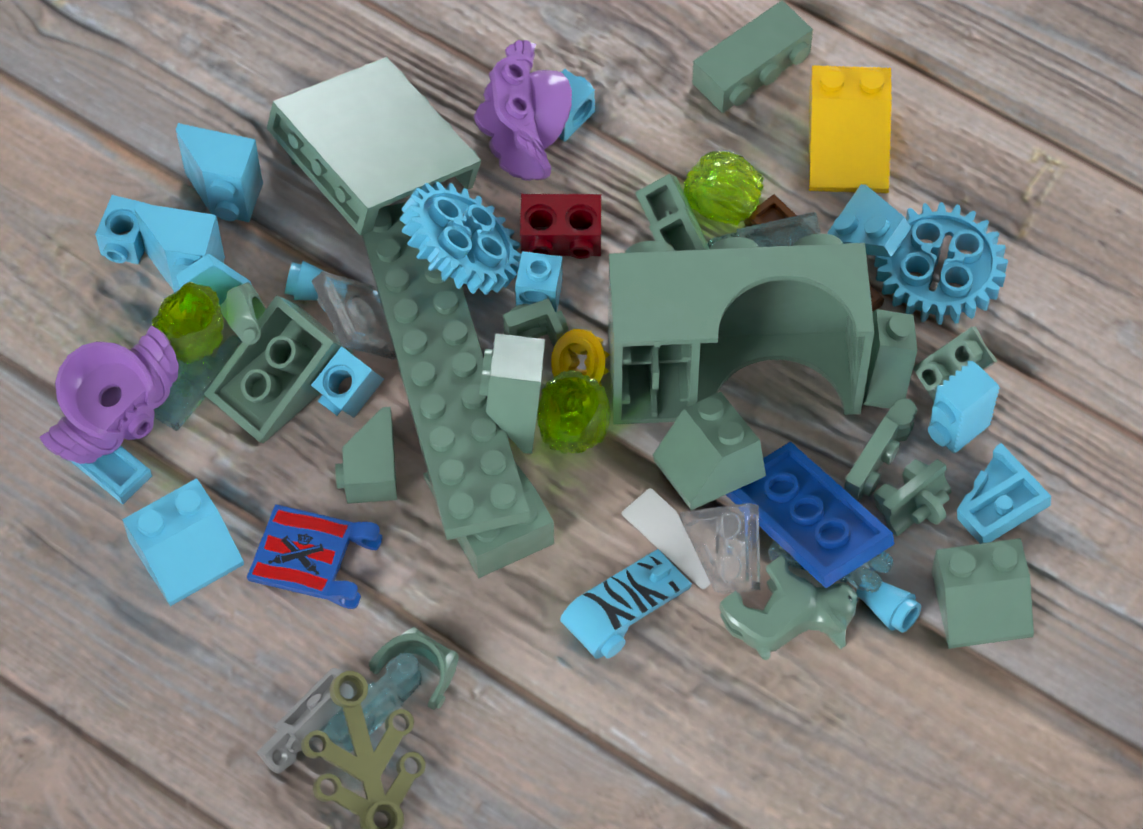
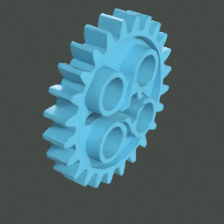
M436 182L433 187L425 183L421 189L417 188L401 209L404 213L400 217V221L406 224L402 229V233L411 236L407 243L408 246L420 250L416 257L418 259H427L430 262L428 270H440L443 281H446L449 277L454 279L458 289L463 284H466L471 293L474 294L480 288L485 295H488L491 290L498 293L503 287L506 288L517 275L521 253L517 251L521 246L520 243L510 239L515 231L504 228L502 225L506 219L504 217H495L492 214L495 207L488 206L485 208L481 205L482 199L479 195L475 199L470 198L466 188L458 193L451 183L446 188L440 182Z
M943 202L939 203L936 212H932L927 203L923 204L922 213L919 215L912 208L907 209L906 220L911 229L892 257L875 256L874 267H877L876 281L883 282V295L894 293L892 301L894 307L905 302L907 304L905 314H912L915 310L921 311V322H925L929 315L933 314L936 316L938 325H942L944 315H950L953 322L957 324L959 323L961 312H964L969 318L973 319L976 313V306L986 311L990 299L996 300L998 298L1000 287H1003L1006 277L1005 272L1008 260L1003 258L1006 247L1005 245L997 244L999 238L998 231L987 233L988 220L981 221L978 224L974 222L975 211H971L964 217L960 215V205H956L951 213L946 212ZM950 235L952 239L947 258L942 267L937 289L930 291L929 287L933 279L934 269L938 264L944 238ZM927 239L933 243H924L920 240ZM959 250H967L970 251L971 254H964ZM918 272L923 276H913L909 273ZM948 283H957L962 287H953Z

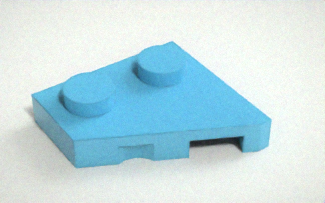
M861 184L839 217L834 221L827 234L838 237L843 244L865 243L866 255L892 257L911 227L901 213L867 185Z
M1000 443L993 450V458L985 471L981 470L975 479L973 490L966 494L957 508V519L979 544L989 543L1051 506V495L1010 451Z

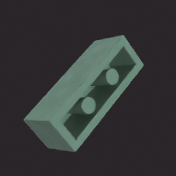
M781 0L693 61L692 84L714 106L724 113L734 105L739 106L750 97L751 93L762 85L772 84L780 76L781 72L791 65L802 63L811 52L813 29Z

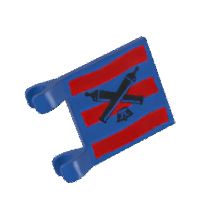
M275 504L248 572L247 579L250 582L326 599L347 609H356L361 599V595L358 593V586L350 581H335L349 542L351 541L366 549L377 550L383 540L380 534V527L372 522H350Z

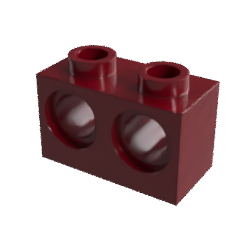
M521 194V253L523 251L554 256H571L576 259L601 256L602 194ZM537 227H546L547 229H545V230H536L535 228H537ZM577 227H585V228H588V229H586V230H576L575 228H577Z

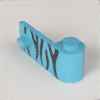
M657 549L580 595L565 609L560 621L596 659L603 656L609 659L624 647L626 643L624 636L630 625L690 589L692 583Z

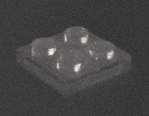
M324 271L312 280L318 294L317 300L331 321L334 328L333 335L338 343L345 348L395 360L396 356L375 287Z

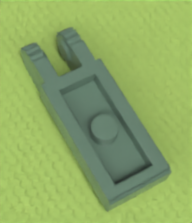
M901 397L900 400L897 399L846 477L844 490L858 502L864 494L869 497L873 494L881 478L878 470L883 462L888 465L892 463L900 448V442L906 441L913 430L917 405L911 399L906 397L903 399Z

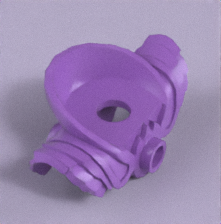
M518 40L505 49L507 57L497 62L489 73L491 81L484 90L486 101L477 108L474 120L481 132L492 137L489 147L492 154L499 159V166L504 171L522 180H542L551 174V166L544 150L556 141L564 129L572 106V89L568 78L562 72L538 70L530 73L535 57L536 44L530 43L528 40Z
M151 326L146 335L142 336L139 343L132 347L131 350L116 343L96 341L82 345L70 353L60 366L55 381L57 402L66 417H62L56 425L50 427L48 432L39 437L43 445L50 452L59 455L64 460L74 461L79 464L94 463L102 455H109L116 451L124 439H140L148 435L154 425L155 412L153 409L158 408L166 401L172 383L178 378L179 365L176 354L166 335L159 329Z

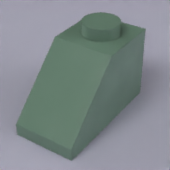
M876 309L872 313L874 337L862 405L890 409L897 399L900 400L901 397L905 399L918 351L914 315Z
M382 407L342 447L343 463L335 464L337 489L345 488L347 504L397 500L391 407Z

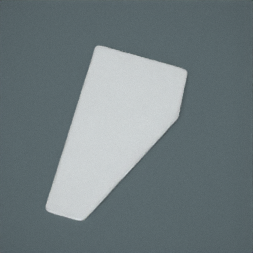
M647 489L621 512L622 516L697 586L705 589L713 582L711 574L678 513L653 489Z

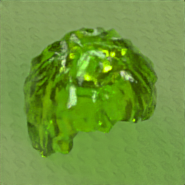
M712 151L703 155L697 164L688 171L684 182V193L691 208L703 217L724 224L738 226L741 221L749 218L752 212L756 210L759 198L761 197V191L764 188L762 184L764 177L743 156L728 151Z
M193 282L184 284L179 290L166 297L158 309V315L151 320L153 327L162 331L170 341L177 361L186 364L199 361L205 356H210L223 339L224 321L216 291H213L208 286L197 285Z
M574 370L562 371L552 380H549L542 389L541 399L538 403L537 421L542 437L541 440L549 444L550 449L559 450L563 454L568 452L572 454L582 453L588 448H593L598 443L603 442L610 425L609 421L612 413L605 388L599 386L596 379H590L588 375H583L581 372Z

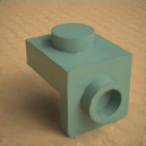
M549 298L530 305H518L508 313L503 314V328L506 335L539 338L548 334L554 347L559 338L569 331L562 311L555 312Z

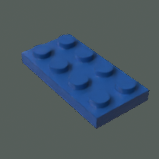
M791 441L763 458L765 477L726 494L729 499L825 588L895 544L892 531Z

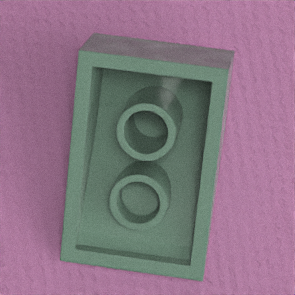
M277 295L257 321L261 332L260 340L252 345L242 342L204 393L207 398L263 444L320 394L311 385L342 346L350 353H354L350 347L299 305Z
M517 464L516 467L530 510L531 521L457 538L478 579L554 544V521L535 487ZM428 472L423 473L424 479L434 496Z

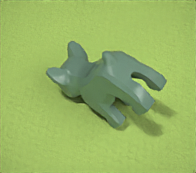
M780 555L766 566V571L770 576L766 583L772 596L764 610L749 608L743 605V599L737 591H734L720 602V617L726 629L733 637L743 640L748 646L756 649L763 660H769L771 652L777 651L797 635L808 630L823 632L839 649L845 647L846 627L855 616L858 596L847 583L832 584L827 588L814 586L808 580L790 572L786 558Z

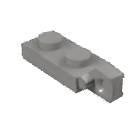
M331 668L274 726L277 732L257 751V754L271 771L280 774L296 761L297 752L302 750L301 742L305 735L314 730L324 731L325 724L337 712L343 711V708L336 705L331 699L330 685L335 677L345 671ZM341 684L340 694L346 699H351L354 693L353 688L349 684ZM311 737L309 743L314 741L318 737Z

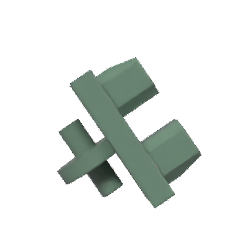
M971 327L915 365L913 370L934 402L937 385H943V380L948 381L950 375L955 376V371H961V367L967 366L968 361H974L979 367L986 370L996 363L997 359L983 342L977 328Z
M915 459L905 467L902 473L905 484L898 490L891 484H884L874 492L876 508L885 516L888 529L896 537L914 523L919 525L927 519L933 524H939L946 518V512L942 505L950 499L949 494L952 491L945 478L946 464L936 459L930 465H927Z

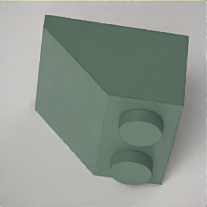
M495 333L494 348H485L479 395L488 396L486 413L503 431H506L507 436L523 453L532 454L545 339Z
M718 392L685 407L653 453L654 462L691 510L766 476L760 439L722 392Z
M1021 538L936 550L931 573L948 649L1033 637L1031 581Z

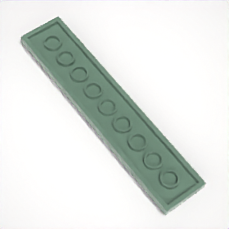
M406 202L379 208L373 231L363 234L362 238L446 540L531 521L530 510L506 431H503L486 413L488 396L479 395L484 357L463 288H456L454 279L451 277L443 281L440 270H428L430 262L427 259H418L416 256L420 250L408 246L407 243L411 236L402 233V229L406 224L400 221V217L404 213L401 209Z

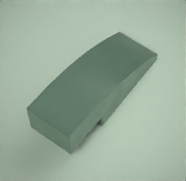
M668 174L635 192L650 223L649 228L656 241L671 245L674 251L709 249L677 177Z

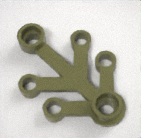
M345 671L331 682L330 696L336 705L343 708L355 756L331 742L329 736L320 730H314L305 735L301 742V748L307 757L312 759L321 757L361 781L366 799L344 788L340 779L330 773L324 774L314 781L312 787L313 794L322 802L334 801L357 815L360 820L361 829H402L404 815L400 805L415 778L421 776L425 771V760L416 752H408L402 755L396 763L398 775L386 794L384 793L380 777L403 736L412 731L414 727L413 716L404 709H398L390 713L385 720L386 731L373 752L361 702L368 693L367 681L358 672ZM346 683L353 688L354 693L351 699H346L340 694L341 684ZM395 716H401L405 719L406 728L404 731H399L393 726ZM311 737L321 739L323 743L321 752H314L310 749L309 740ZM407 758L416 761L418 768L415 774H410L405 770L404 763ZM323 780H329L333 783L334 792L331 796L322 793L320 785ZM376 812H382L386 815L387 825L384 828H379L375 825L374 815Z

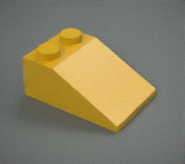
M812 65L809 89V191L856 192L859 186L864 184L875 193H889L892 107L891 68Z

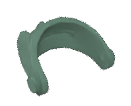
M247 282L227 291V298L220 305V311L243 343L252 345L260 340L261 332L257 321L266 310V307L254 287Z
M412 627L379 649L369 662L370 671L378 674L388 661L403 654H417L428 658L437 666L440 672L439 684L429 699L428 707L433 710L439 709L446 699L443 695L455 674L459 656L457 652L451 651L420 632L416 627Z

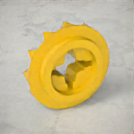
M570 330L560 337L554 346L551 356L552 373L557 384L567 393L573 395L590 394L593 389L602 386L601 379L603 375L610 372L605 367L606 358L610 354L603 349L604 339L595 336L592 330ZM578 355L587 356L584 361L587 367L586 370L577 368L580 364Z

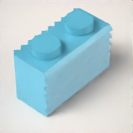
M968 361L967 366H962L961 371H955V376L950 375L949 380H943V385H937L928 432L938 445L946 446L953 453L958 452L991 425L990 422L992 421L991 418L993 417L992 414L994 413L993 410L995 409L994 406L996 405L995 402L997 401L996 398L1000 389L998 383L974 361Z

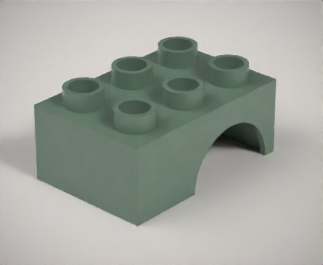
M812 234L800 238L793 246L758 247L757 243L751 239L730 237L715 242L709 249L674 251L673 247L665 242L643 241L633 244L625 253H609L608 345L613 424L675 422L685 407L718 393L722 385L734 373L748 365L766 360L792 361L815 370L826 378L838 393L843 405L844 415L861 414L874 337L865 243L843 244L834 235Z

